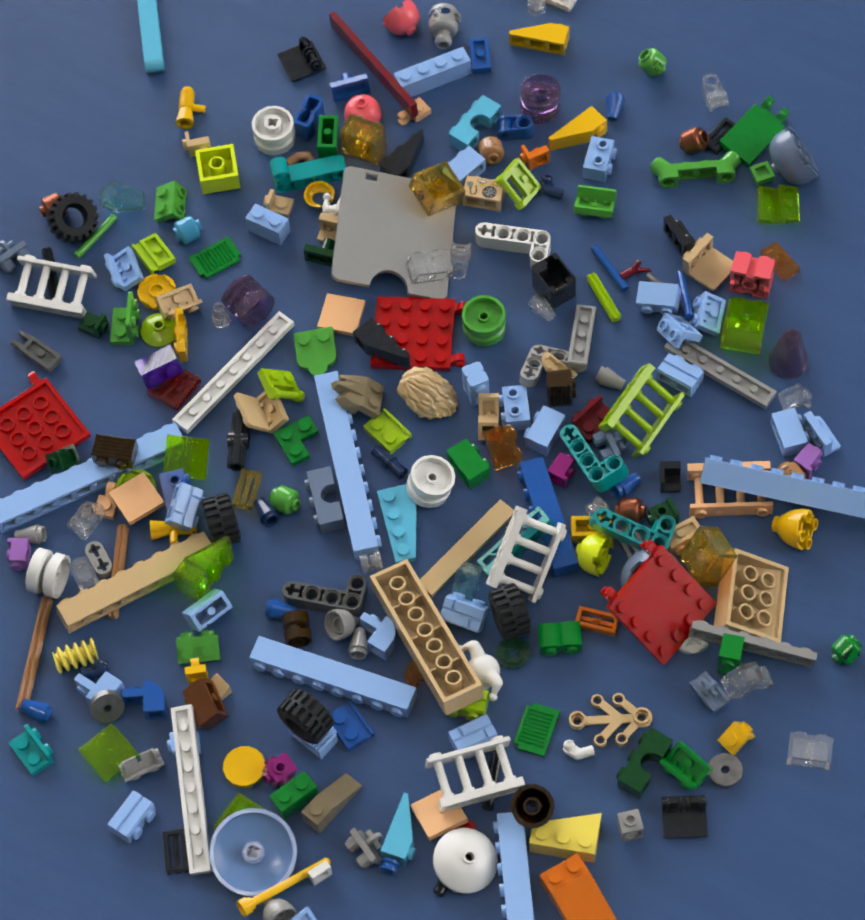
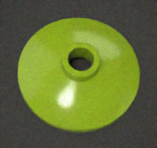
M161 313L148 316L140 328L143 341L149 346L156 348L172 344L176 340L174 336L175 320L171 321L170 318L163 320Z

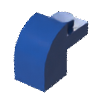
M143 680V688L132 686L128 689H122L124 704H143V713L146 720L167 719V702L158 684L149 680Z

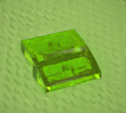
M779 185L778 188L757 187V223L789 224L799 222L798 187Z
M167 434L163 473L183 468L184 474L188 473L190 479L206 480L210 440Z
M112 723L78 749L104 782L120 771L118 765L122 764L121 761L133 756H139L137 751Z

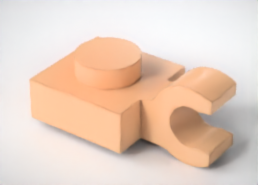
M419 97L414 100L417 103L418 116L412 119L405 110H402L397 114L400 118L398 122L401 126H405L411 120L417 123L431 114V108Z
M108 481L105 496H98L93 511L94 516L114 520L118 507L109 496V492L115 489L116 483Z

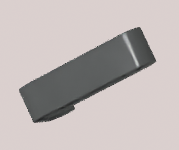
M360 574L352 575L349 578L345 591L295 581L286 582L282 587V594L286 604L326 614L333 609H344L357 617L363 612L368 593L366 579ZM356 585L362 586L360 589L353 588ZM310 596H316V597H317V598L314 599V600H309V599H308ZM330 600H337L334 604L328 603ZM350 604H357L354 608L348 607Z

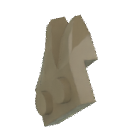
M339 375V381L336 380L331 383L332 389L340 394L335 400L341 408L352 414L359 410L373 419L380 416L384 391L383 385L369 377L355 375Z

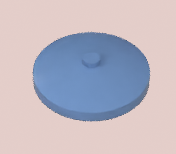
M247 808L229 815L219 824L210 843V863L214 874L226 888L242 896L255 897L291 876L297 860V844L292 830L281 817L265 809Z

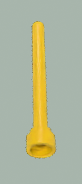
M323 858L253 898L244 897L236 902L238 910L244 917L250 915L260 903L309 877L308 871L325 860L330 865V859Z

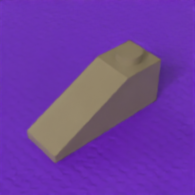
M345 773L315 796L301 812L303 821L320 834L359 792L362 785Z

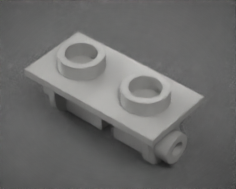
M151 748L140 753L139 755L142 760L140 762L137 761L135 756L121 761L122 764L118 765L125 782L135 781L141 775L155 772L165 765L158 748Z

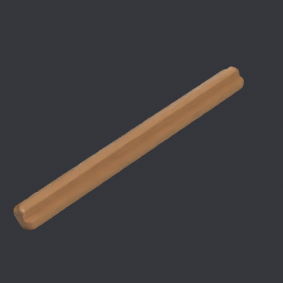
M43 596L41 598L16 704L18 712H23L19 710L23 699H31L53 605L51 597Z

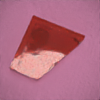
M184 369L183 373L164 381L160 387L154 390L150 388L146 392L148 396L178 411L202 381L200 377Z

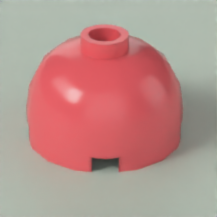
M412 0L402 2L404 6L400 8L394 7L384 17V22L382 23L390 33L397 36L405 34L409 36L417 30L416 26L419 23L420 14Z
M361 94L354 96L348 101L344 110V119L350 130L353 131L354 129L359 131V133H368L377 129L379 122L382 120V112L376 99L369 95Z

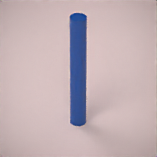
M597 244L593 245L591 250L622 292L627 291L629 287L599 246Z
M678 271L676 275L681 289L685 318L689 320L693 318L685 274L684 271Z

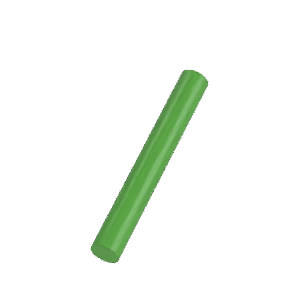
M111 214L74 253L76 258L80 259L117 220L114 214Z

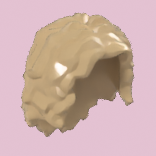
M413 367L402 375V379L397 387V393L405 401L406 405L419 415V418L427 417L429 420L433 418L441 419L447 416L451 417L456 412V407L459 406L456 396L457 392L449 384V381L442 378L437 372H433L428 367Z

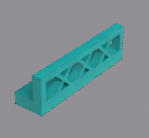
M540 506L528 515V517L533 519L540 513L542 517L537 521L555 526L554 522ZM521 526V529H527L521 537L533 542H537L546 534L530 526ZM503 538L477 560L488 576L495 559L488 565L484 562L490 557L497 556L495 552L499 550ZM517 544V546H513L511 553L514 557L519 558L528 548Z

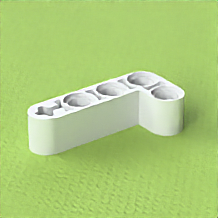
M480 223L475 228L476 243L479 247L530 254L531 269L532 265L541 261L536 259L543 260L550 256L551 237L547 231L492 223Z

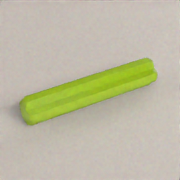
M594 272L588 274L587 282L613 323L619 321L621 314L599 277Z

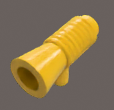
M188 86L183 87L180 91L179 112L175 121L176 126L181 129L192 128L194 126L193 112L205 113L206 108L204 105L194 104L195 92L193 88Z
M150 520L151 539L155 540L170 535V545L178 542V535H189L197 532V527H192L189 531H183L165 524V521Z

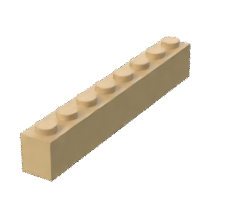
M204 531L199 534L194 533L187 540L181 543L176 542L169 549L163 552L158 551L151 558L145 561H138L127 570L118 571L114 577L108 580L103 579L96 586L90 589H83L72 598L61 600L56 605L57 614L70 634L215 560L216 550Z

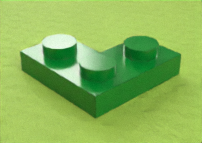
M308 415L273 434L289 463L294 467L310 459V455L302 442L318 435L319 432Z

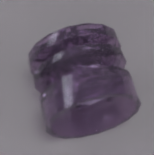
M543 73L530 75L526 78L521 86V114L530 116L533 124L543 125L554 120L559 113L561 87L559 82L554 77Z
M243 275L234 280L227 287L221 299L222 305L229 312L235 314V317L246 328H251L262 322L269 315L275 303L274 298L264 288H261V285L251 275Z

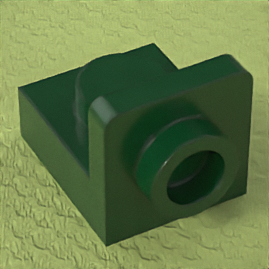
M86 312L78 326V330L100 339L109 327L106 314L102 313L100 316Z
M74 444L45 455L47 465L52 474L81 463Z

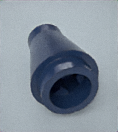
M259 497L254 501L261 524L266 527L274 526L279 521V512L264 497Z

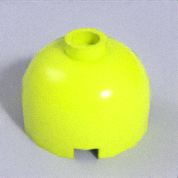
M592 534L584 538L581 543L577 544L575 550L579 566L591 575L599 577V574H603L611 560L612 555L608 554L609 548L613 549V539L602 534Z

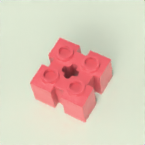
M736 251L730 271L729 292L742 295L749 293L752 294V297L768 300L773 282L775 259L767 256H759L758 259L752 257V254L748 252Z

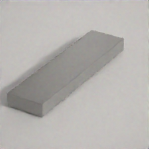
M578 304L576 306L567 368L587 370L596 315V307Z

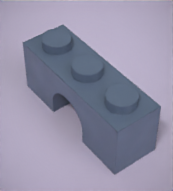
M331 466L306 471L308 479L304 480L306 491H311L312 497L308 498L311 509L316 511V515H313L315 527H320L321 534L344 529V519L339 501L328 503L323 500L327 495L336 493Z

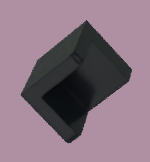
M660 461V493L680 492L681 461Z

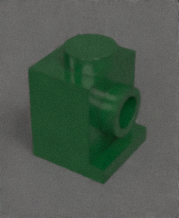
M670 497L666 501L648 508L646 520L650 527L663 515H669L675 519L676 524L679 523L680 513ZM661 522L663 530L668 528L666 523Z

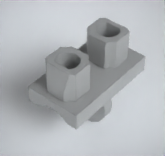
M356 828L349 831L352 836L344 843L352 853L356 852L360 847L363 850V853L356 858L358 864L364 869L372 864L379 865L382 858L377 851L382 848L380 841L383 836L381 833L373 834L371 830H368L364 834L362 830L357 831Z

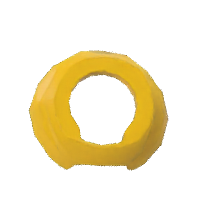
M324 181L310 183L304 191L305 202L310 207L321 209L323 205L313 202L312 198L315 194H331L330 203L335 196L333 186Z

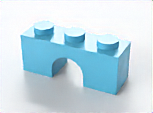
M484 95L479 100H475L471 109L461 116L459 123L450 129L448 134L450 145L460 151L465 150L468 146L474 149L479 143V131L475 130L474 127L483 125L491 129L497 123L498 117L502 116L501 105Z

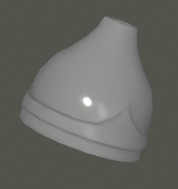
M333 609L327 612L324 620L328 636L335 641H341L349 637L360 622L357 616L344 609Z
M269 898L263 902V920H288L297 914L295 908L286 900Z

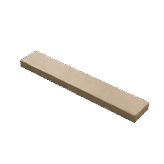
M500 499L420 579L431 598L511 520L514 510Z

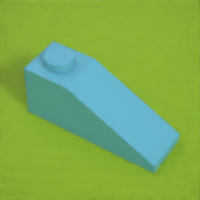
M404 793L381 848L382 858L394 859L400 865L407 866L408 861L413 860L416 848H414L409 797L407 793Z

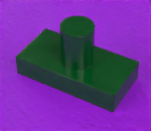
M325 238L321 247L305 244L303 250L305 261L332 267L335 241L331 238Z

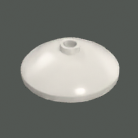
M470 828L454 829L446 833L438 841L434 849L433 866L437 877L447 888L457 893L471 894L484 889L493 880L497 871L498 858L495 847L484 834ZM466 854L472 856V861L466 859Z

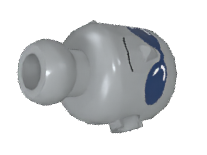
M448 3L436 4L429 12L428 30L435 38L434 43L439 49H448L451 46L452 38L458 32V22L461 21V16L457 9Z

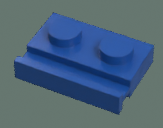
M351 700L345 706L342 705L330 713L334 720L333 727L337 731L336 734L348 752L366 742L371 736H375L374 731Z

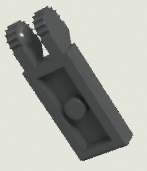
M21 330L18 333L20 338L26 342L24 345L15 339L10 341V344L17 351L48 373H51L63 361V357L36 337L25 333V331Z

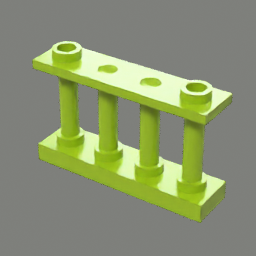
M650 363L638 370L598 426L603 432L615 429L635 446L636 450L631 455L633 458L641 455L645 456L651 449L649 445L673 411L680 408L683 403L681 400L685 396L683 392L672 396L657 383L651 375L655 367ZM647 384L668 402L663 411L642 394L641 388L643 385ZM633 399H637L657 417L653 426L631 408L630 403ZM622 414H626L647 432L642 441L620 423L619 419Z

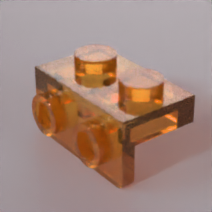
M504 424L483 431L494 470L497 471L512 465H519L523 455L520 447H517L515 442L517 434L514 427L511 428V425Z

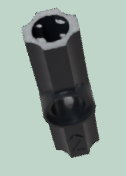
M240 410L232 412L231 430L228 431L227 446L229 449L227 467L233 471L245 469L246 453L250 446L249 427L243 423Z

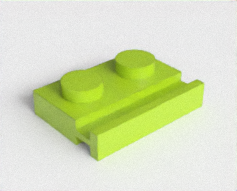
M157 233L140 240L136 245L132 244L134 253L151 275L157 270L161 271L176 263V258Z
M385 408L380 413V416L376 419L372 418L363 425V429L390 454H393L405 444L406 440L412 438V433Z

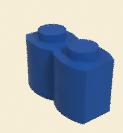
M311 93L306 96L302 103V108L294 117L296 136L309 140L315 134L316 125L319 124V115L325 114L322 97Z

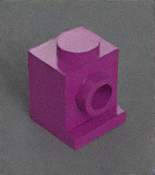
M561 452L558 454L548 469L552 483L564 489L567 488L568 478L571 479L576 470L574 468L576 459L573 456L565 455Z

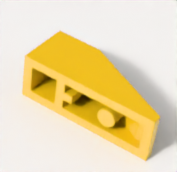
M548 23L509 31V45L563 56L569 41V26L563 24Z
M593 106L589 107L548 137L549 149L553 151L588 143L592 136L602 137L607 131V119Z

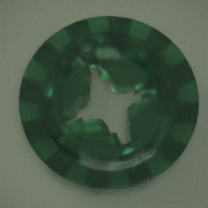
M517 637L507 641L503 640L496 650L497 660H499L502 666L508 667L509 670L511 668L519 669L524 664L526 665L530 658L529 646L524 640ZM516 650L518 657L512 656L509 658V651L514 652Z

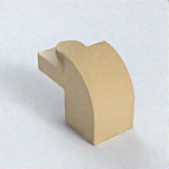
M479 393L478 440L499 441V393Z

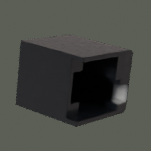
M553 253L532 265V286L550 310L576 296V277L557 253Z

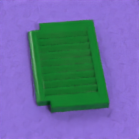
M228 236L193 254L188 259L199 276H205L208 279L240 262L239 257L241 253Z
M533 703V706L526 705L513 744L518 745V750L545 757L560 710Z

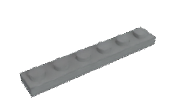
M683 340L679 349L675 348L669 341L664 346L665 352L674 356L680 355L684 358L685 362L700 366L705 375L763 409H766L776 396V390L693 342Z
M693 620L688 634L690 637L720 645L724 633L745 637L743 651L808 668L813 667L818 654L809 648H797L787 642H774L767 637L751 636L744 631H732L725 626L717 627L701 620Z

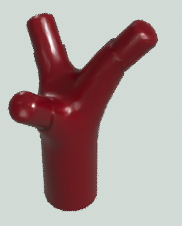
M636 260L633 266L619 273V275L625 280L636 273H649L651 269L639 267L641 261Z

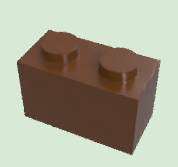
M200 678L182 691L185 697V704H192L194 708L196 726L210 730L229 716L212 680Z

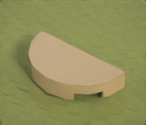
M545 351L542 355V364L546 371L570 369L571 376L576 377L578 375L549 352Z

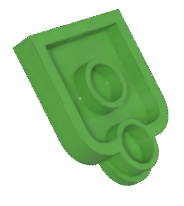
M332 326L293 333L297 362L302 370L309 371L313 376L325 374L328 367L336 363L337 350Z

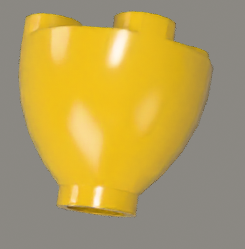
M803 508L794 509L773 518L772 531L777 532L786 544L799 550H809L811 548L813 531H816L818 528V519L814 518L811 510Z

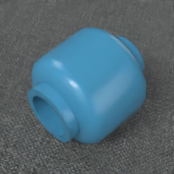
M191 216L176 221L174 228H172L176 240L185 245L199 239L200 231L203 230L199 220H194Z

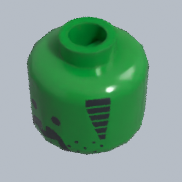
M843 634L831 645L833 652L831 657L839 665L844 663L850 666L861 656V647L863 645L852 634L849 636Z

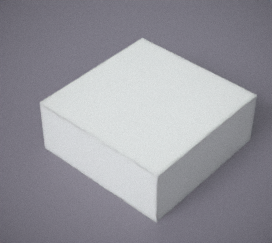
M327 860L308 871L309 879L314 886L333 874Z

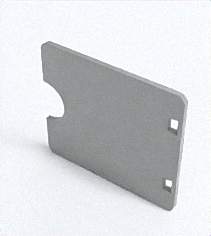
M349 166L345 168L332 261V278L338 282L369 288L371 280L376 275L392 273L401 278L405 283L408 296L445 299L448 291L457 191L450 186ZM366 175L377 177L376 181L367 180ZM424 187L435 189V192H426ZM419 190H422L424 193L423 200L418 196Z

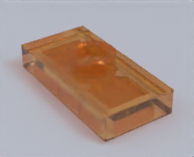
M777 241L760 251L761 256L775 259L774 271L783 281L800 272V267Z

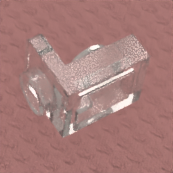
M799 383L777 393L783 410L794 407L796 409L803 405L807 408L812 407L810 402L812 395L809 389H805Z

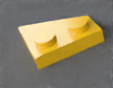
M175 308L176 326H174V336L177 343H174L175 355L178 354L180 362L188 361V327L183 308Z

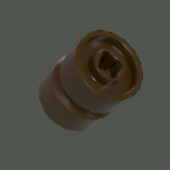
M292 610L282 615V624L285 630V644L295 648L311 644L312 637L309 628L308 612Z

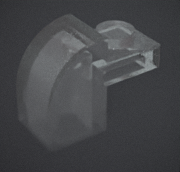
M756 662L743 664L730 671L720 680L729 698H744L753 689H767L774 684L766 666H758Z

